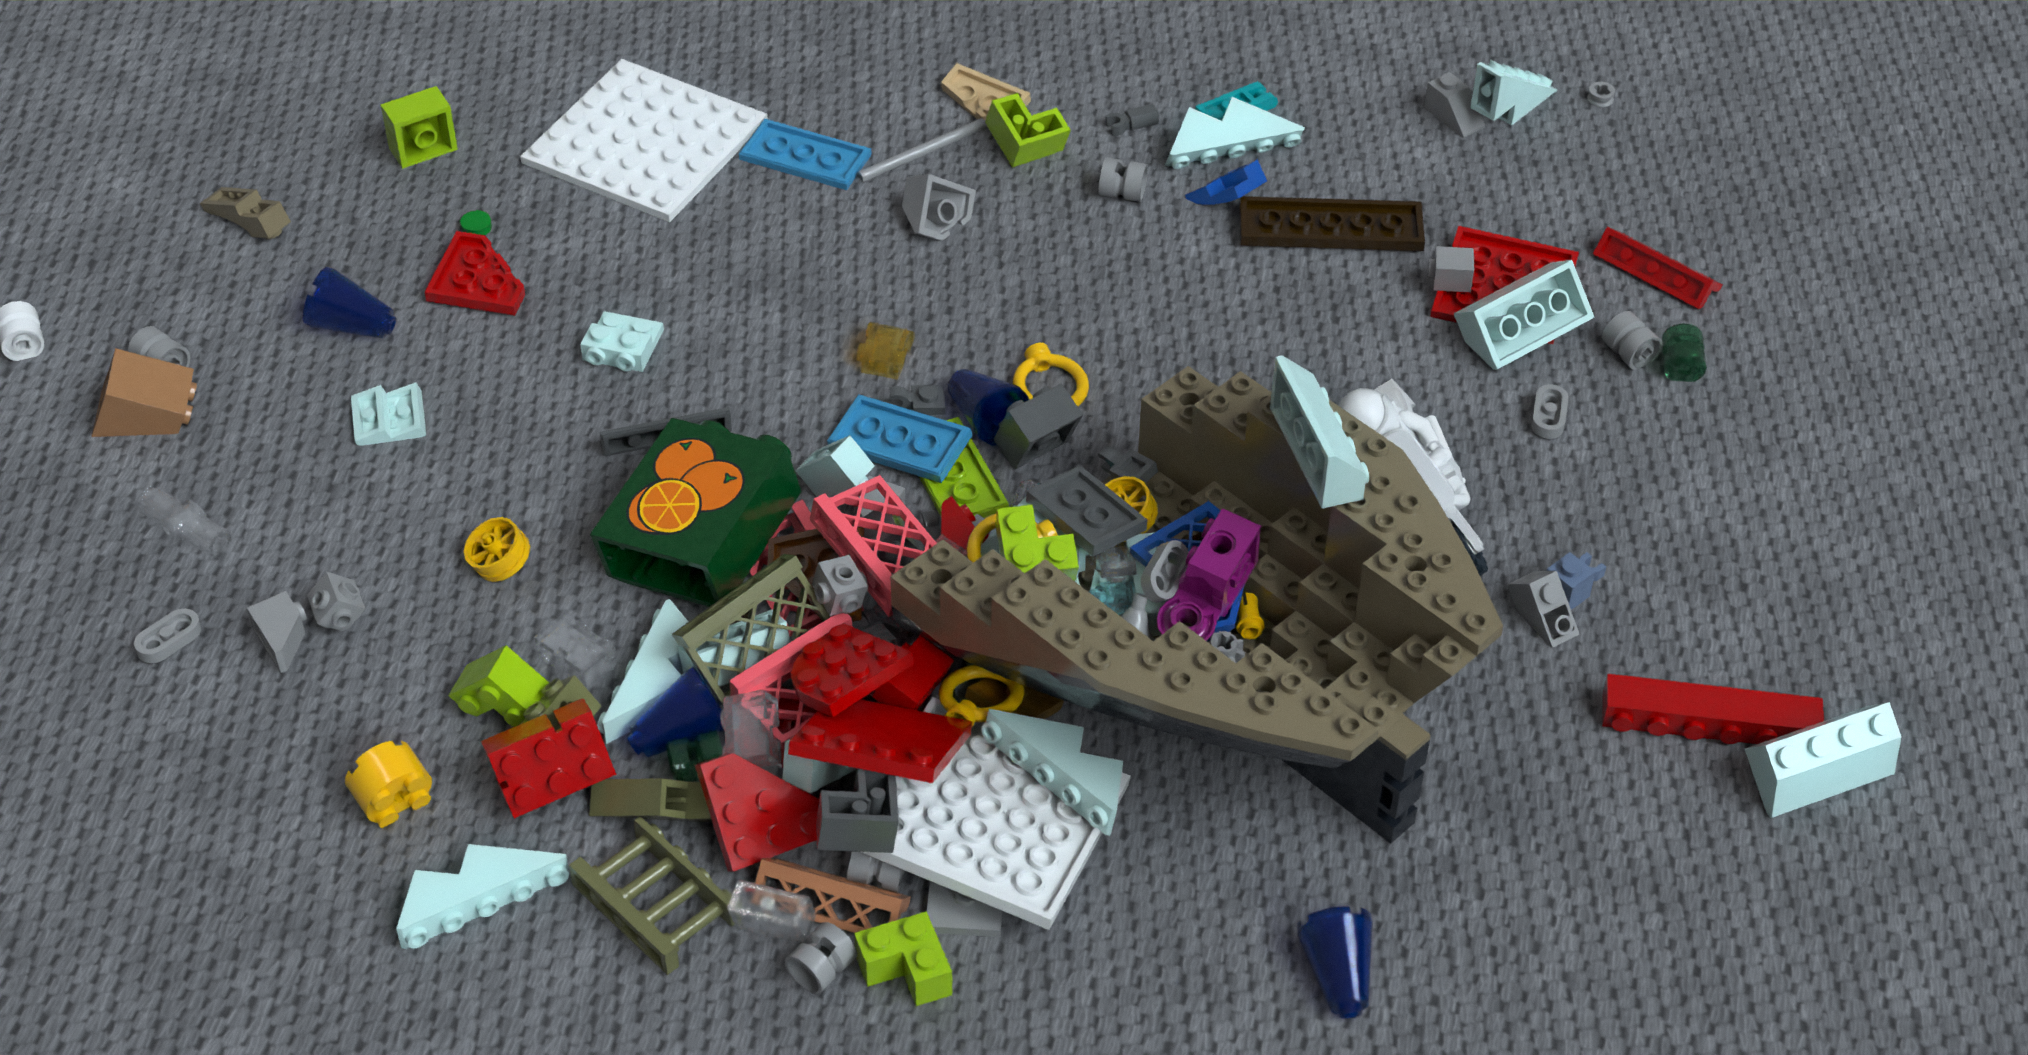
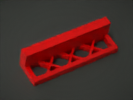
M1606 227L1593 252L1594 255L1698 309L1704 306L1712 291L1718 292L1723 284L1610 227Z

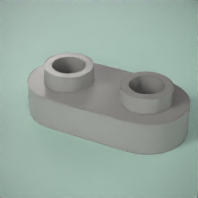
M1548 384L1541 386L1536 392L1531 427L1533 432L1542 438L1554 439L1562 435L1564 431L1568 393L1562 387Z
M1171 540L1159 545L1142 573V591L1152 602L1158 603L1172 598L1179 588V578L1186 572L1187 565H1185V561L1189 551L1179 540Z
M177 609L140 632L134 640V647L138 658L146 663H158L195 640L201 633L199 617L193 610Z

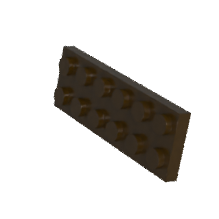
M1240 197L1241 246L1424 251L1425 235L1421 201Z

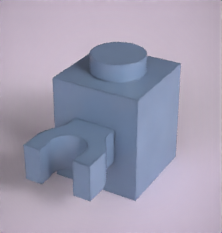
M1569 552L1546 570L1557 571L1571 610L1590 597L1593 581H1597L1605 575L1606 566L1601 563L1595 568L1589 567L1592 555L1588 552L1583 554L1580 559Z

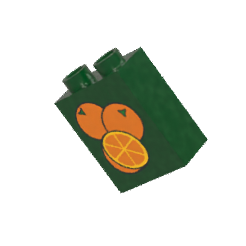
M671 418L590 533L607 576L630 585L704 606H712L742 584L765 549L769 539L772 538L802 492L791 461L792 454L790 449L781 440L770 435H760L755 439L731 433L727 428L715 421L704 420L699 425Z

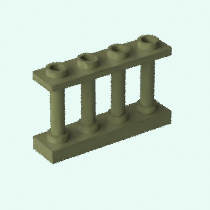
M639 816L633 820L636 840L598 867L596 865L591 867L582 857H579L569 864L572 885L664 973L669 975L679 967L677 952L682 943L718 916L731 927L737 923V902L728 890H721L713 883L710 875L704 868H696L689 861L686 853L680 846H672L665 839L657 825L654 823L648 824ZM647 849L660 860L622 889L619 887L615 889L607 882L608 877ZM669 872H673L683 882L682 885L646 911H638L630 902ZM693 894L699 896L708 905L670 934L667 932L662 934L654 925V923Z

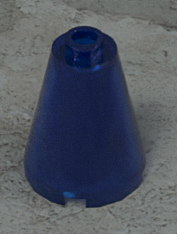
M325 267L320 271L312 284L317 286L314 295L308 294L305 300L302 320L306 325L312 328L382 338L385 333L388 335L392 333L397 318L393 316L394 310L336 269Z
M961 369L955 372L947 386L948 393L976 436L992 446L997 445L993 439L1000 428L998 426L1007 414L1006 409L1016 401L1023 400V402L1029 400L1027 394L1017 385L969 369Z
M695 667L686 670L629 727L632 734L627 739L637 755L644 752L649 758L725 731L730 726V722Z
M1350 906L1319 910L1307 915L1308 923L1302 925L1301 921L1297 923L1298 938L1329 1009L1332 1013L1339 1014V1017L1342 1019L1359 1017L1362 1015V1010L1369 1006L1373 921L1371 913L1366 909L1360 908L1361 914L1351 913Z

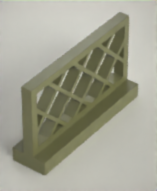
M783 554L671 634L677 644L684 648L720 705L724 706L731 701L730 690L723 693L718 685L720 669L736 671L737 675L747 670L745 665L749 648L765 651L764 658L777 651L778 649H773L777 628L793 631L791 642L799 637L800 632H808L809 630L801 629L805 608L816 610L823 622L831 617L824 605L817 601L815 591L801 570L803 566L796 555ZM794 578L801 587L799 603L782 600L785 585ZM777 591L776 598L769 597ZM807 598L809 599L812 605L806 604ZM763 600L775 602L771 623L754 620L757 605ZM782 603L798 606L794 627L778 624ZM749 611L748 618L741 617ZM736 620L747 622L743 643L726 640L728 627ZM753 624L770 626L766 647L750 644ZM720 632V637H719V639H718V638H712L713 636H715L717 633ZM706 641L718 642L715 663L703 662L695 649ZM725 644L742 647L738 668L721 665ZM706 666H708V667H714L712 674L710 673V671L708 670V668H707Z

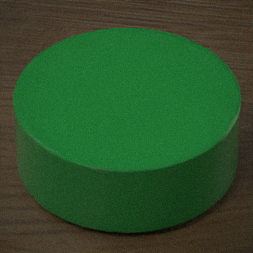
M470 211L461 217L462 232L486 235L492 229L491 217L484 211Z

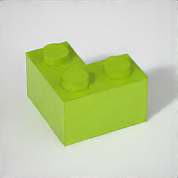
M1018 93L992 100L985 120L987 127L1012 167L1064 150L1071 131L1058 108L1031 115Z
M1033 505L997 509L995 526L1000 555L1024 573L1046 559L1072 580L1076 581L1079 564L1074 534L1038 538Z
M505 645L467 664L448 696L467 714L477 717L495 709L504 717L509 725L515 727L520 725L525 719L523 716L525 710L543 697L542 690L549 682Z
M927 911L854 933L855 948L857 950L856 959L867 987L904 976L916 1006L952 995V970Z

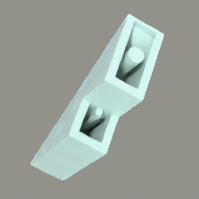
M1490 60L1489 64L1479 62L1477 64L1470 108L1493 121L1499 118L1513 125L1556 92L1557 89L1551 86L1553 82L1551 79L1539 73L1536 75L1528 70L1523 71L1517 67L1512 68L1506 64L1501 65Z
M1234 97L1231 98L1222 121L1189 107L1165 166L1181 169L1187 167L1190 162L1201 160V163L1207 164L1225 155H1229V158H1238L1244 155L1246 151L1251 150L1264 153L1271 150L1274 146L1284 144L1285 147H1294L1301 143L1300 136L1305 127Z
M670 599L664 602L661 609L655 611L652 627L648 634L642 636L639 643V652L635 659H631L628 662L625 678L621 686L617 685L615 687L608 711L602 712L599 717L597 726L600 733L604 734L606 744L688 702L686 680L681 675L683 670L677 648L678 644L671 635L688 623V620Z
M988 709L986 723L981 727L983 737L1006 754L1015 764H1018L1032 775L1041 785H1044L1062 799L1067 806L1082 815L1093 827L1110 836L1117 812L1123 761L1080 753L1084 727Z
M468 844L459 874L415 870L396 928L401 948H419L434 936L443 932H455L462 928L464 923L479 916L489 917L495 914L500 907L513 901H525L534 892L549 885L559 886L563 884L570 874L566 854Z

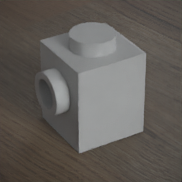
M1436 246L1435 257L1428 260L1427 276L1433 278V290L1471 292L1474 275V248Z

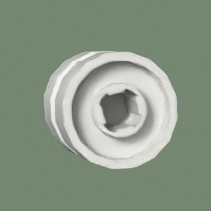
M10 302L0 308L1 350L11 360L19 361L36 357L44 349V338L40 329L38 313L32 305L26 302Z

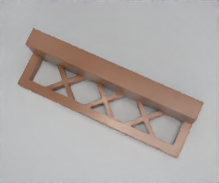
M771 857L761 859L750 903L819 923L829 922L840 929L855 933L872 928L866 914L876 908L891 912L889 922L899 920L901 913L907 911L911 896L881 889L869 884L849 881L845 877ZM767 876L780 880L787 894L777 900L762 897ZM789 883L799 885V887L793 890ZM805 888L815 890L822 903L813 910L804 909L796 896L797 893ZM824 893L834 895L835 897L828 900ZM790 898L793 905L783 903V901ZM841 898L850 900L857 915L846 921L838 919L830 905ZM859 903L868 905L870 907L863 910ZM825 908L828 915H824L818 912ZM860 918L864 926L852 922Z

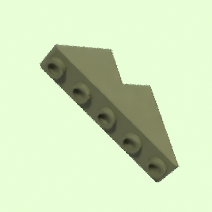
M663 778L605 779L591 786L589 816L638 818L641 816L643 819L712 822L700 782H684Z

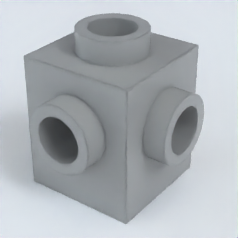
M850 554L818 563L812 585L817 601L824 605L829 616L840 613L848 614L861 608L868 590V582L864 573L859 572Z
M326 572L307 594L317 624L324 628H333L339 631L347 630L365 610L355 581L330 572Z

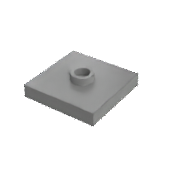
M930 881L927 913L936 933L1001 937L1002 910Z

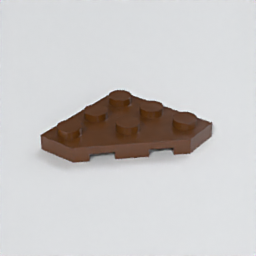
M858 526L857 532L861 537H864L865 528ZM817 529L770 538L767 566L783 554L796 555L803 566L801 568L803 574L814 589L812 582L818 563L838 558L839 555ZM794 578L785 586L800 598L801 587ZM807 598L806 604L812 605L809 599ZM862 606L856 611L848 613L852 618V622L861 620Z

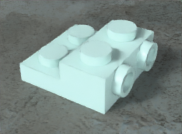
M604 311L597 324L591 323L580 344L582 360L588 361L593 365L604 364L618 367L623 371L635 370L643 372L664 330L663 323Z

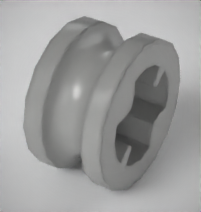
M1595 82L1589 87L1588 101L1597 107L1610 106L1613 103L1615 88L1606 82Z

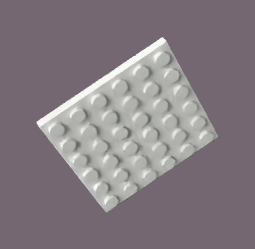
M621 59L535 141L520 158L522 164L671 222L748 142L763 120L768 118L764 112Z
M935 697L931 698L923 711L943 716L947 713L942 707L940 700ZM975 722L969 738L933 783L895 776L899 823L893 853H862L1050 930L1102 832L1098 828L1093 827L1088 820L1073 808L1067 806L1062 799L1047 787L1041 785L1021 766L1015 764L996 746L989 743L983 737L981 731L982 725L986 722ZM1125 773L1121 775L1118 803L1126 791L1131 777Z

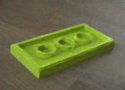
M959 417L946 420L963 425ZM972 439L969 440L942 483L919 476L940 516L942 503L951 496L959 506L966 504L974 516L978 514L983 518L996 514L997 509L1009 507L1007 499Z

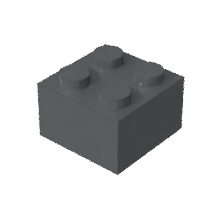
M1062 383L1051 389L1049 386H1046L1037 391L1032 399L1023 402V400L1016 401L1006 409L1007 414L998 426L1000 428L993 440L1010 465L1017 469L1067 443L1083 414Z

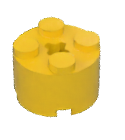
M387 741L367 750L355 761L358 767L354 773L351 774L348 770L345 776V785L367 818L372 822L378 823L380 828H384L397 821L399 812L409 807L413 810H418L427 805L431 800L429 791L432 786V778L408 743L401 741L402 745H395L393 741Z

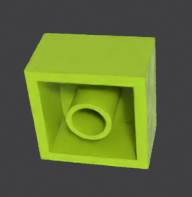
M437 86L380 104L389 149L402 169L458 150L451 107Z

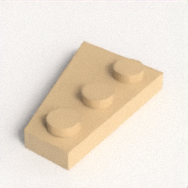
M958 63L941 81L942 90L976 119L983 118L986 120L991 102L995 99L1018 93L1025 106L1031 101L1029 92Z

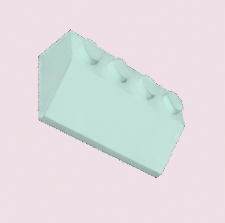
M1572 260L1551 262L1454 313L1465 343L1493 370L1509 364L1594 318Z
M1283 355L1275 357L1270 409L1321 508L1363 500L1365 484L1369 482L1368 468L1364 462L1359 461L1352 438L1350 436L1347 437L1344 433L1340 415L1338 412H1333L1326 389L1319 386L1314 374Z
M1890 702L1866 706L1745 749L1766 813L1770 818L1895 774L1901 734Z

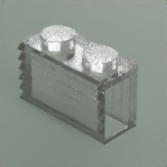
M743 880L737 881L727 907L737 931L743 929L744 933L750 931L751 935L757 933L758 937L764 934L765 938L771 936L772 940L778 938L779 942L785 939L786 943L792 941L793 945L806 943V938L810 934L816 917V912L813 909L814 906H812L813 903H811L809 896Z

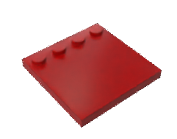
M1458 226L1452 247L1474 248V275L1471 292L1437 291L1430 317L1457 323L1454 316L1455 312L1551 262L1572 260L1576 267L1579 252ZM1553 339L1552 341H1550V342H1548V343H1549V344H1554V340H1555V339Z
M859 700L834 717L817 711L789 740L788 755L933 783L971 735L972 721Z

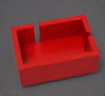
M583 698L553 710L554 716L561 726L558 730L554 729L549 718L544 714L481 741L513 818L617 775L592 711Z

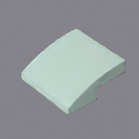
M416 382L388 393L379 385L351 396L354 439L357 445L364 446L426 436L422 390Z

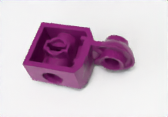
M1223 508L1215 520L1212 518L1208 520L1202 533V542L1198 547L1194 545L1187 555L1185 561L1187 569L1179 578V589L1174 597L1167 600L1159 610L1157 625L1161 634L1180 621L1192 624L1193 626L1188 628L1206 641L1213 635L1219 617L1227 615L1258 563L1260 525Z

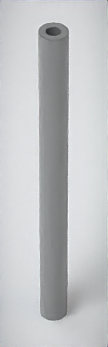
M980 118L857 172V177L859 179L862 178L861 181L865 182L987 128L985 120Z

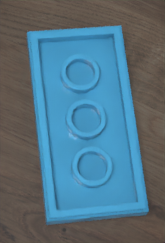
M764 119L740 151L739 160L847 190L856 178L857 172L861 171L872 155L871 148Z
M858 394L828 438L827 443L829 445L850 435L872 462L942 483L973 435L969 427Z

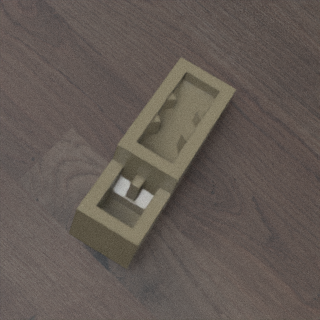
M221 187L200 203L205 212L234 222L247 230L251 237L273 239L280 235L282 228L291 222L280 201L262 200L257 189Z

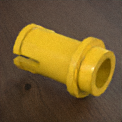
M1245 593L1247 605H1244L1242 596L1236 629L1243 638L1255 639L1262 634L1265 627L1264 620L1259 616L1257 596L1253 593Z

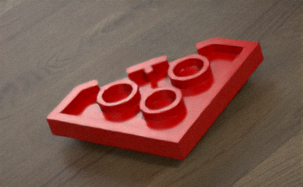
M456 231L424 292L428 302L514 316L525 297L524 285L519 278L516 279L513 276L509 265L499 253L497 254L494 251L486 235Z
M727 753L695 765L728 872L737 871L761 862L763 858H771L817 840L818 798L734 753Z

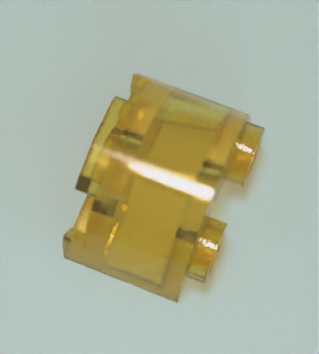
M869 322L866 329V343H860L857 350V361L862 362L861 373L898 380L905 363L906 354L910 352L915 340V332L908 331L907 328Z

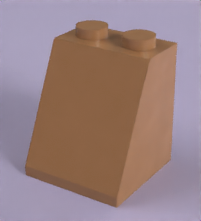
M115 348L101 390L91 437L179 434L181 425H188L192 414L193 406L187 405L188 401H193L197 383L192 382L194 369Z

